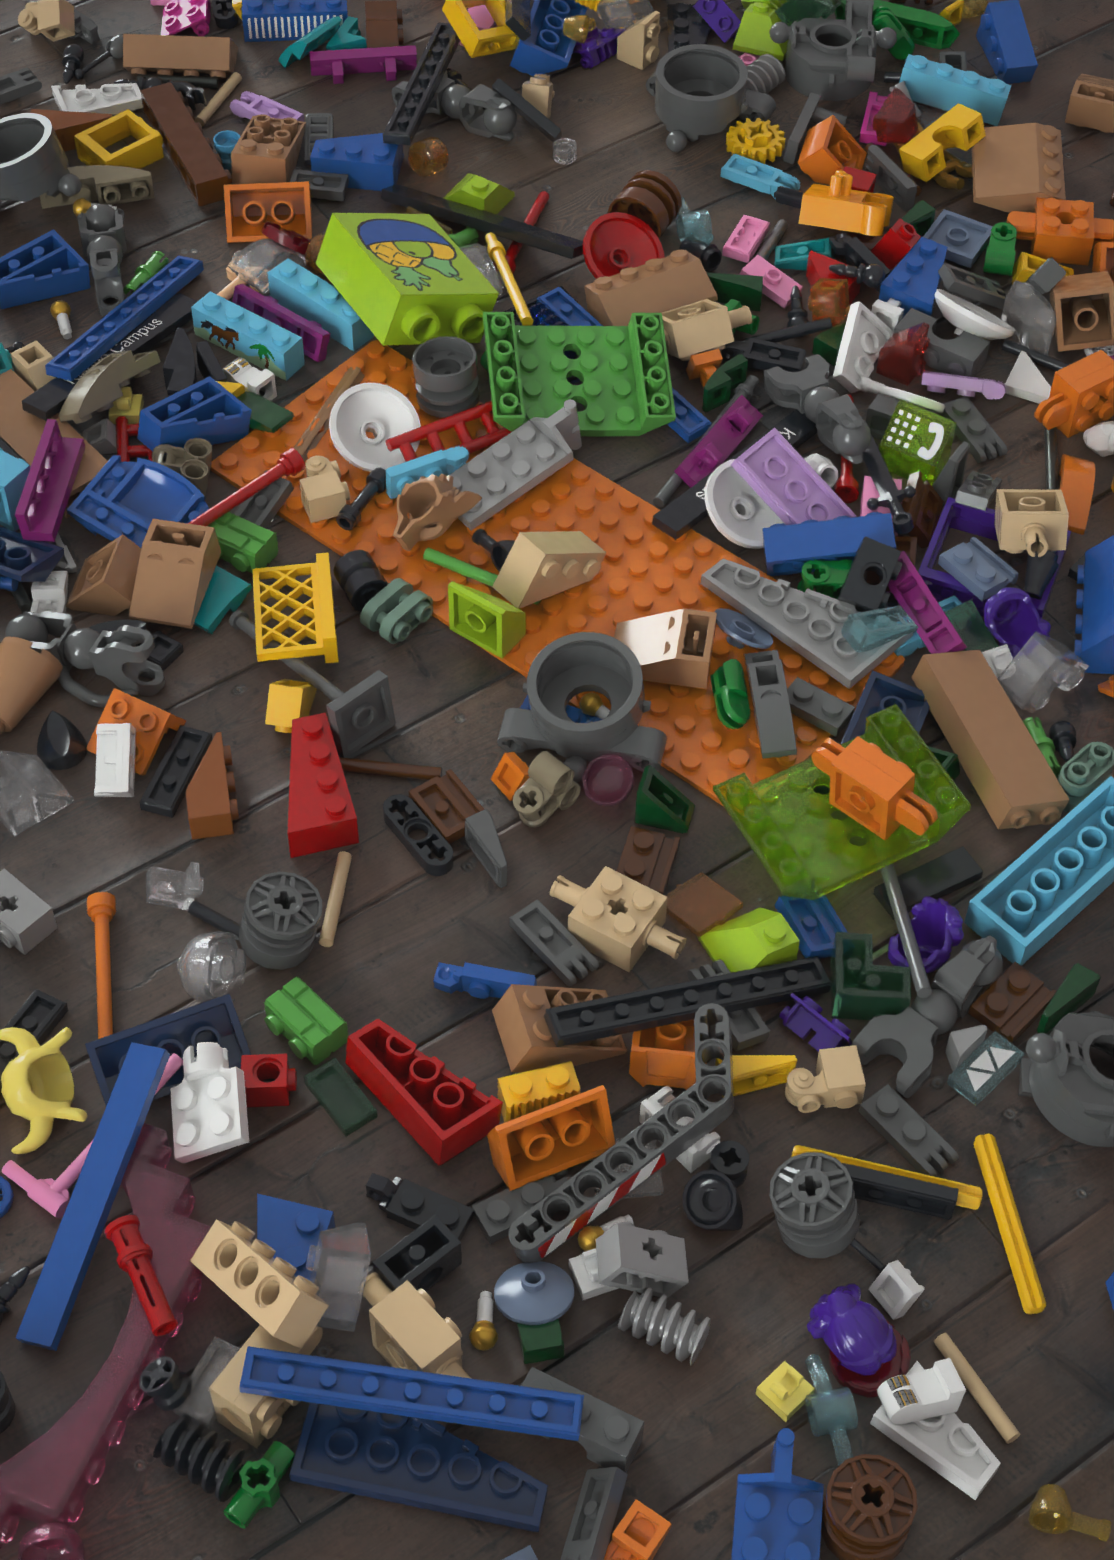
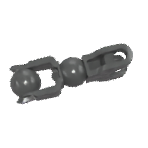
M446 70L426 113H436L439 115L445 113L450 118L461 119L465 130L472 134L488 138L494 136L506 141L512 140L514 138L512 130L516 125L517 113L511 102L483 84L477 85L472 90L465 85L455 84V80L448 78ZM402 81L392 88V97L396 106L408 84L406 81Z
M98 203L90 206L85 213H79L77 221L83 254L91 264L99 313L101 316H106L125 300L120 268L123 253L127 251L124 228L125 214L120 208L115 210L108 204ZM107 298L118 299L113 305H107L104 302Z
M819 354L804 358L806 368L799 372H788L779 366L764 370V389L776 405L797 409L801 414L805 413L811 422L816 423L818 437L824 445L836 454H841L853 464H859L863 461V452L867 450L872 437L870 428L859 415L858 409L848 394L839 396L834 389L829 388V381L826 379L829 376V363Z
M24 611L23 614L16 616L7 625L6 637H18L33 643L30 648L39 653L44 648L55 656L62 666H68L70 663L79 669L94 668L97 675L110 679L122 690L133 689L139 692L138 695L153 696L165 685V677L161 666L147 660L155 648L153 636L147 630L123 625L118 627L116 631L103 630L100 634L91 628L76 629L70 614L43 611L41 613ZM48 634L59 637L54 638L50 643H46ZM139 676L154 679L152 681L143 682L139 680Z
M989 935L964 945L958 955L938 970L931 984L932 994L929 997L920 998L916 996L911 1007L908 1006L901 1014L881 1015L871 1019L852 1042V1046H857L861 1064L867 1065L879 1055L890 1054L897 1057L903 1063V1067L897 1073V1086L895 1090L905 1098H910L930 1078L933 1047L936 1045L937 1036L950 1031L957 1018H964L983 987L996 981L1002 972L1003 960L1000 951L996 948L997 940Z

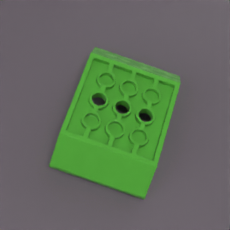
M483 312L493 420L509 431H514L533 417H550L563 408L564 402L569 399L582 404L585 408L584 411H577L581 436H641L675 421L676 413L662 313H632L628 326L515 325L513 312ZM568 350L574 351L579 358L569 359L563 352ZM570 376L577 377L581 380L582 384L572 385L567 381V378Z

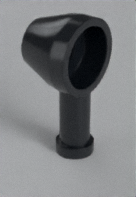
M483 529L476 530L472 536V541L475 544L481 545L491 553L492 562L500 572L515 540L497 542Z

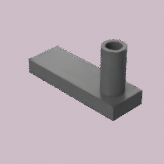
M811 92L789 138L783 161L790 164L794 163L812 122L818 124L834 115L845 127L848 117L818 107L821 95Z

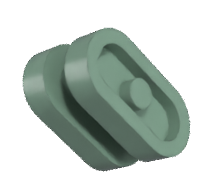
M396 578L366 603L360 614V623L371 631L379 630V635L391 644H396L404 641L412 630L431 617L433 613V600L420 590L413 592L411 584L401 578Z
M1091 742L1062 766L1058 781L1070 799L1063 811L1068 813L1072 811L1111 776L1114 769V749L1103 742Z

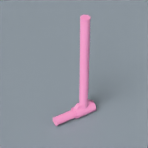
M173 1053L169 1057L155 1095L183 1065L182 1058L177 1054ZM93 1140L56 1180L52 1178L37 1180L12 1160L3 1166L2 1173L27 1191L29 1198L59 1219L63 1217L70 1200L68 1189L78 1180Z

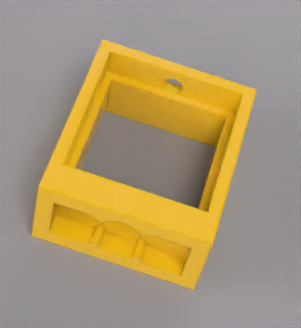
M445 0L442 11L470 58L516 49L520 38L505 24V0ZM485 5L498 27L479 31L466 8Z
M129 109L74 135L78 159L87 166L111 165L142 169L164 157L162 148L164 142L160 132L154 130L141 117H138ZM130 135L138 140L112 154L104 149Z

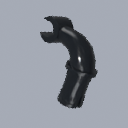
M168 80V83L171 82L177 92L180 91L183 97H187L191 110L196 111L195 104L198 103L204 104L205 107L207 106L204 89L196 88L188 81Z

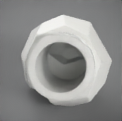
M1114 421L1098 423L1085 430L1083 434L1086 446L1101 457L1114 454Z
M817 453L804 458L830 488L835 485L838 479V470L833 466L830 459Z

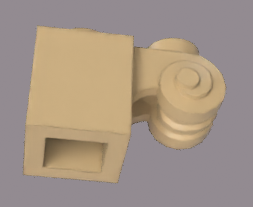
M66 0L29 2L25 5V9L20 12L18 24L32 35L42 33L53 42L75 35L74 6Z
M534 74V77H530V81L523 83L522 97L549 118L551 115L552 99L555 95L553 83L550 81V75Z
M324 456L310 457L305 463L307 478L300 479L299 481L302 504L310 522L314 523L337 517L340 510L346 505V501L350 500V491L346 481H340L341 474L336 460L329 461Z
M856 1045L819 1049L816 1064L817 1076L814 1077L808 1069L796 1068L787 1077L785 1097L789 1103L797 1106L798 1110L802 1113L814 1112L821 1105H824L825 1108L838 1107L846 1109L856 1104H862L866 1082Z

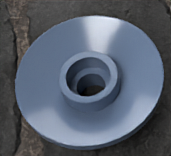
M719 608L715 610L717 613L716 623L728 635L726 640L732 646L743 649L745 645L753 648L768 649L773 644V638L769 632L747 616L730 609Z
M542 1261L524 1262L509 1268L499 1277L494 1288V1300L498 1310L511 1321L525 1325H540L554 1321L568 1311L574 1300V1284L571 1277L562 1268L554 1264Z

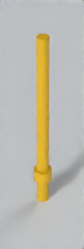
M490 232L485 236L488 245V255L492 261H495L522 326H532V316L506 260V250L503 244L498 241L496 235Z

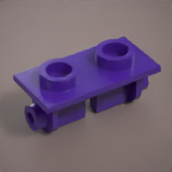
M698 0L693 7L724 43L730 38H736L741 20L723 0Z
M793 993L790 995L796 1004L792 1008L786 1006L779 1015L785 1027L802 1040L812 1030L815 1031L816 1034L808 1044L818 1052L819 1049L843 1047L845 1044L852 1046V1040L849 1037L851 1030L836 1018L829 1022L820 1015L823 1009L808 996L801 1000Z

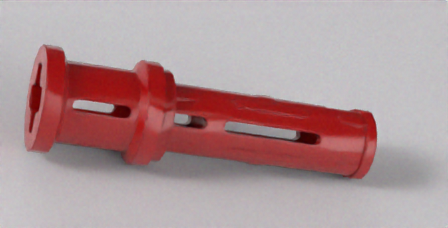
M122 1216L109 1223L104 1233L108 1240L113 1241L118 1253L116 1261L119 1268L128 1272L138 1299L151 1325L152 1333L154 1336L168 1334L178 1326V1322L174 1318L163 1288L150 1262L153 1258L152 1248L149 1244L144 1243L139 1231L141 1224L138 1216Z

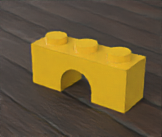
M958 103L899 149L903 171L924 182H928L946 168L943 150L960 148L967 151L986 136L982 114Z

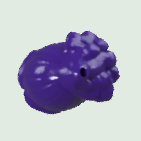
M1012 587L1002 588L997 592L996 596H992L985 603L984 623L993 637L999 641V646L1008 645L1013 660H1028L1032 655L1036 656L1042 653L1043 648L1051 644L1052 639L1049 636L1051 625L1045 619L1040 618L1030 595L1025 591Z
M925 896L921 903H917L912 907L911 912L914 918L911 919V924L926 973L928 974L946 964L951 956L952 948L960 944L964 933L962 930L963 919L954 906L949 905L942 898L936 900L930 896ZM900 935L892 936L888 946V958L891 964L899 971L907 972L911 975Z
M850 1283L846 1286H838L829 1295H822L818 1303L811 1308L810 1321L807 1323L808 1331L814 1339L823 1338L825 1344L834 1353L843 1367L861 1375H872L877 1372L882 1363L889 1362L895 1357L897 1342L892 1326L887 1323L877 1308L861 1301V1289L858 1285Z

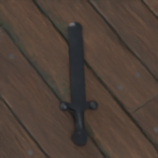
M872 435L867 450L863 452V460L880 497L877 499L870 498L867 501V507L870 510H876L880 506L889 508L893 516L892 521L895 532L907 534L913 530L914 526L911 514L904 511L901 502L906 497H914L916 489L911 485L906 486L904 490L897 489Z

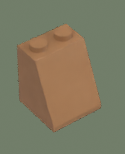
M1108 271L1064 276L1050 290V305L1058 352L1114 345V283Z

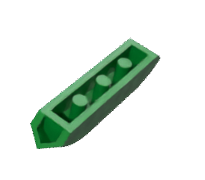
M838 0L833 4L836 19L845 20L846 0ZM874 0L873 11L879 6L888 7L912 36L915 44L942 50L949 48L960 35L959 31L950 21L936 13L882 0Z

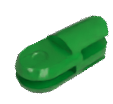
M877 7L873 11L872 25L876 31L886 27L892 28L897 34V41L892 48L887 50L898 60L907 59L908 54L912 55L915 49L912 36L888 7Z
M730 659L710 675L719 720L729 729H739L750 719V706L742 665L738 660Z

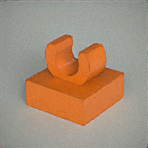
M719 348L691 355L686 367L689 380L700 378L702 386H705L708 379L720 367L723 360Z
M515 752L504 753L491 780L510 801H513L515 792L529 778V767Z

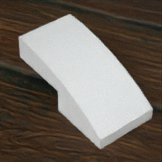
M67 570L52 571L45 582L32 583L31 593L33 602L31 612L41 613L43 611L66 613L68 595Z

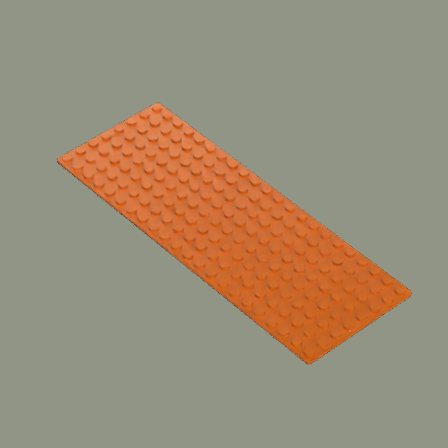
M373 340L283 407L293 413L294 417L292 420L274 433L254 429L211 462V471L237 489H240L262 475L266 470L268 471L276 466L280 455L288 449L294 448L350 367L353 370L359 367L364 374L360 384L380 383L401 392L414 406L421 426L445 417L429 415L420 408L416 397V379L414 377L412 360L387 345L383 346L378 340ZM317 418V419L315 420V422L313 423V425L310 427L309 430H311V431L313 430V428H314L315 425L318 423V421L320 420V418ZM481 418L465 423L472 439L488 434ZM497 423L499 429L504 428L503 426ZM325 425L322 426L319 433L324 431ZM328 428L317 446L308 451L307 460L313 456H324L329 461H337L341 474L340 481H346L350 491V500H347L346 504L351 505L367 485L366 477L370 472L353 466L340 455L333 444ZM454 428L438 433L446 450L461 444ZM366 432L368 438H375L373 433ZM303 438L297 445V447L303 444ZM427 438L420 440L415 452L417 458L433 453ZM489 447L469 454L467 462L472 460L474 457H476ZM575 458L472 531L457 518L441 536L432 540L418 541L410 551L404 550L393 536L398 522L397 498L390 499L386 493V488L382 493L377 492L361 512V521L357 526L353 527L352 530H345L338 525L337 517L314 523L310 522L301 501L299 481L300 479L307 478L306 468L295 476H282V478L292 483L294 489L277 512V515L341 557L354 550L368 552L388 584L396 578H401L413 586V592L420 590L430 596L433 600V613L431 616L448 627V584L451 581L500 598L509 604L511 603L489 585L424 560L423 554L426 548H432L498 575L499 571L492 562L491 553L472 541V536L476 530H485L497 542L516 540L519 532H583L606 552L601 562V569L594 576L593 580L542 599L538 605L532 603L520 608L526 613V635L503 659L485 650L526 678L533 660L540 651L551 642L569 634L595 632L614 638L616 625L619 622L683 608L715 612L716 609L724 608L741 613L701 585V575L723 558L757 570L761 577L775 582L778 581L693 529L688 530L675 540L652 524L653 516L660 509ZM716 623L707 688L643 681L645 700L651 701V709L643 713L638 726L655 728L666 734L667 741L661 763L662 767L743 820H750L797 773L800 765L812 752L820 747L825 739L832 738L834 735L791 713L797 755L763 759L754 718L753 701L744 654L778 650L779 659L782 660L787 689L799 677L854 706L855 709L872 670L848 689L771 633L769 634L773 638V644L770 648L760 649L745 645L743 649H739L727 642L726 638L728 635ZM893 652L877 665L873 671L892 678L904 666L905 658L902 655L897 656ZM730 659H736L742 665L750 706V719L739 729H729L719 720L710 675ZM595 691L579 693L569 700L567 704L580 709L579 703L581 698L585 694L593 692L598 694L604 706L611 710L609 699Z

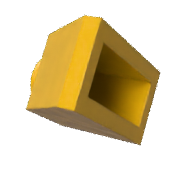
M291 679L270 683L265 724L274 725L277 732L292 733V719L309 716L317 688L309 682Z

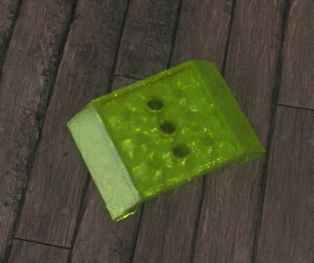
M897 704L866 717L865 734L859 737L868 743L876 744L883 753L895 761L905 763L915 773L914 794L931 804L938 815L937 820L933 825L929 826L923 835L919 836L901 824L885 841L851 817L844 820L834 819L831 813L839 809L829 803L830 792L822 795L813 790V788L819 785H825L830 788V776L814 765L812 758L753 785L746 774L742 773L713 786V791L783 896L809 900L822 897L937 843L970 809L971 804ZM854 739L841 745L846 748ZM854 836H860L865 838L867 843L857 846L852 845L848 840Z

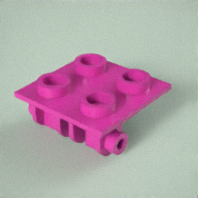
M173 0L169 2L163 9L161 35H174L189 27L198 36L204 37L209 33L208 24L210 23V1Z

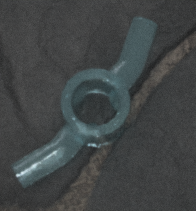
M681 197L682 207L676 216V229L680 241L683 242L685 239L698 240L706 244L713 241V234L708 211L701 209L690 212L685 198Z
M813 1354L806 1358L805 1364L817 1393L806 1395L807 1417L815 1437L831 1436L838 1466H840L845 1460L853 1457L846 1431L857 1429L858 1427L856 1406L848 1387L832 1388L820 1356Z

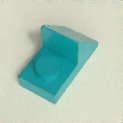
M350 16L346 18L327 43V50L367 48L366 38L361 36V31L358 29V18Z

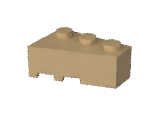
M581 531L519 532L492 587L514 607L520 609L593 580L594 576L601 569V562L606 552Z

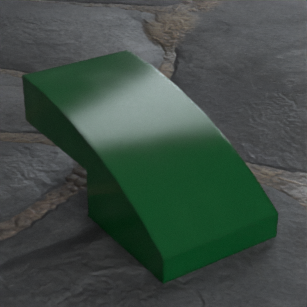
M742 354L724 363L708 379L704 386L702 410L705 413L729 402L731 390L746 381L748 360Z

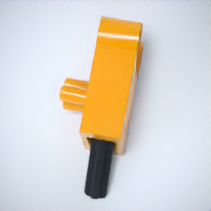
M837 170L835 175L831 176L830 186L812 184L806 192L779 186L777 191L774 192V198H776L777 203L801 209L798 224L855 232L869 236L883 235L884 227L890 224L894 197L888 194L852 190L853 176L842 170Z

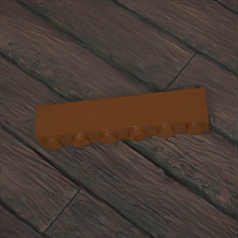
M171 82L140 90L143 112L152 128L160 132L164 142L163 147L198 206L224 200V185L232 184L230 172L228 169L224 170L219 154H214L210 139L204 137L201 124L194 121L193 112L190 107L185 106L182 93L180 91L177 92Z

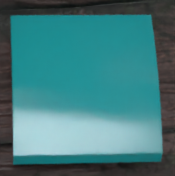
M339 16L332 17L288 46L280 55L279 63L286 68L296 60H301L307 56L310 51H314L333 37L342 19Z
M216 565L194 625L213 634L229 610L235 612L252 589L251 584Z

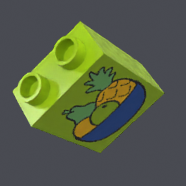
M332 213L316 260V265L383 346L420 345L429 339L437 337H457L469 343H480L484 335L483 312L493 311L499 295L498 291L430 214Z

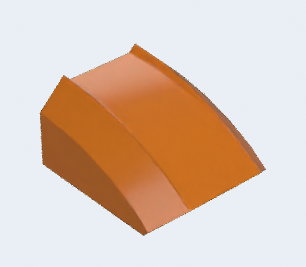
M694 1020L633 1032L629 1074L642 1087L655 1085L684 1088L687 1090L696 1083Z

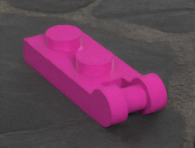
M870 91L859 142H872L875 145L886 146L895 109V101L892 94H888L887 97L878 95V92Z

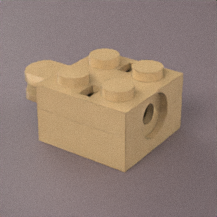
M259 1325L209 1387L217 1422L255 1448L261 1444L264 1438L270 1439L279 1429L282 1415L290 1405L296 1406L300 1401L240 1392V1382L247 1347L310 1355L321 1341L323 1328L316 1325L305 1345L300 1349L273 1337Z

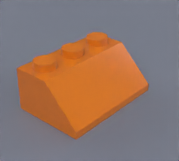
M309 181L224 185L227 243L274 241L261 232L264 223L267 221L277 223L283 229L293 230L313 240L311 188Z
M603 1085L497 1125L487 1135L493 1165L510 1191L596 1158L616 1144L607 1092Z

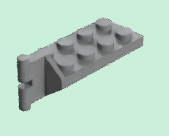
M566 400L564 407L548 418H531L450 474L453 477V486L461 492L471 491L482 497L472 509L458 517L466 527L472 531L574 460L572 449L578 450L582 447L577 407L574 400Z

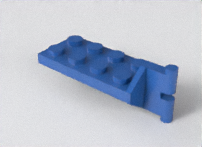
M783 1428L778 1432L771 1454L770 1473L738 1474L731 1560H819L824 1484L792 1475L795 1435L789 1428Z

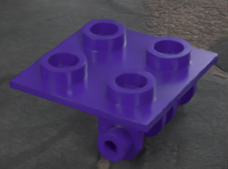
M597 26L588 27L582 31V35L578 36L572 53H580L582 67L591 69L617 53L618 36L626 29H614V26L598 29Z

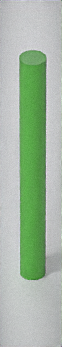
M429 547L426 548L423 554L424 560L491 587L498 576ZM537 601L533 604L538 605L540 601Z

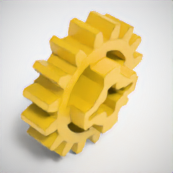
M746 118V123L736 121V127L730 126L729 132L726 134L727 152H732V155L738 154L755 161H760L765 164L767 159L774 162L776 156H782V151L785 148V132L779 131V125L771 126L770 120L764 122L757 118L755 122H752L749 118Z

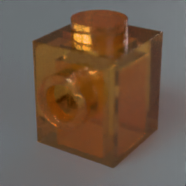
M820 278L810 288L808 309L812 312V321L830 317L832 326H835L845 319L850 309L848 279Z

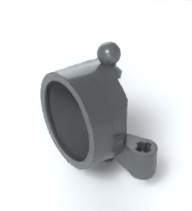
M846 0L845 20L804 18L798 22L794 21L791 26L784 22H776L772 25L769 34L775 43L780 44L788 40L785 77L792 88L808 97L811 92L821 95L820 100L825 101L847 100L862 94L869 88L874 81L877 45L883 49H890L897 41V34L892 28L886 27L876 31L872 25L874 0Z
M686 45L668 52L660 59L656 70L646 82V89L655 97V112L659 119L666 124V130L669 132L666 138V145L672 152L684 150L687 141L693 142L698 140L699 135H711L722 132L737 117L745 123L746 118H749L752 122H755L757 118L766 122L775 111L776 103L766 93L747 89L748 71L745 63L733 52L714 45Z
M21 113L0 119V200L27 202L44 193L56 197L62 192L64 195L71 197L80 192L82 188L81 180L76 175L69 173L68 158L47 117L36 113Z
M580 632L563 636L542 649L530 666L527 683L523 684V692L528 694L531 710L510 708L505 711L497 740L498 746L506 751L515 753L537 748L556 750L557 754L567 758L563 763L574 771L573 781L576 783L583 781L588 774V765L585 761L599 760L600 757L618 759L643 772L645 766L648 765L659 771L667 736L658 729L638 726L643 713L651 709V701L645 700L642 669L637 657L630 648L618 639L605 634ZM584 691L601 693L611 703V710L606 718L590 723H575L567 716L566 707L569 700Z
M1092 1010L1088 1013H1068L1057 1023L1050 1035L1036 1033L1027 1041L1026 1052L1032 1060L1029 1070V1084L1032 1096L1044 1117L1066 1136L1091 1146L1113 1147L1114 1080L1108 1079L1093 1066L1089 1056V1048H1097L1114 1058V1016Z

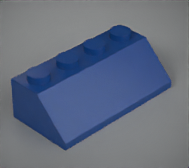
M533 0L530 8L531 36L525 41L519 39L509 66L533 77L534 74H545L567 68L588 7L576 3L575 0Z
M1113 535L1085 552L1084 565H1078L1077 584H1083V589H1077L1076 609H1082V614H1076L1075 634H1081V640L1075 639L1074 659H1080V673L1114 674Z

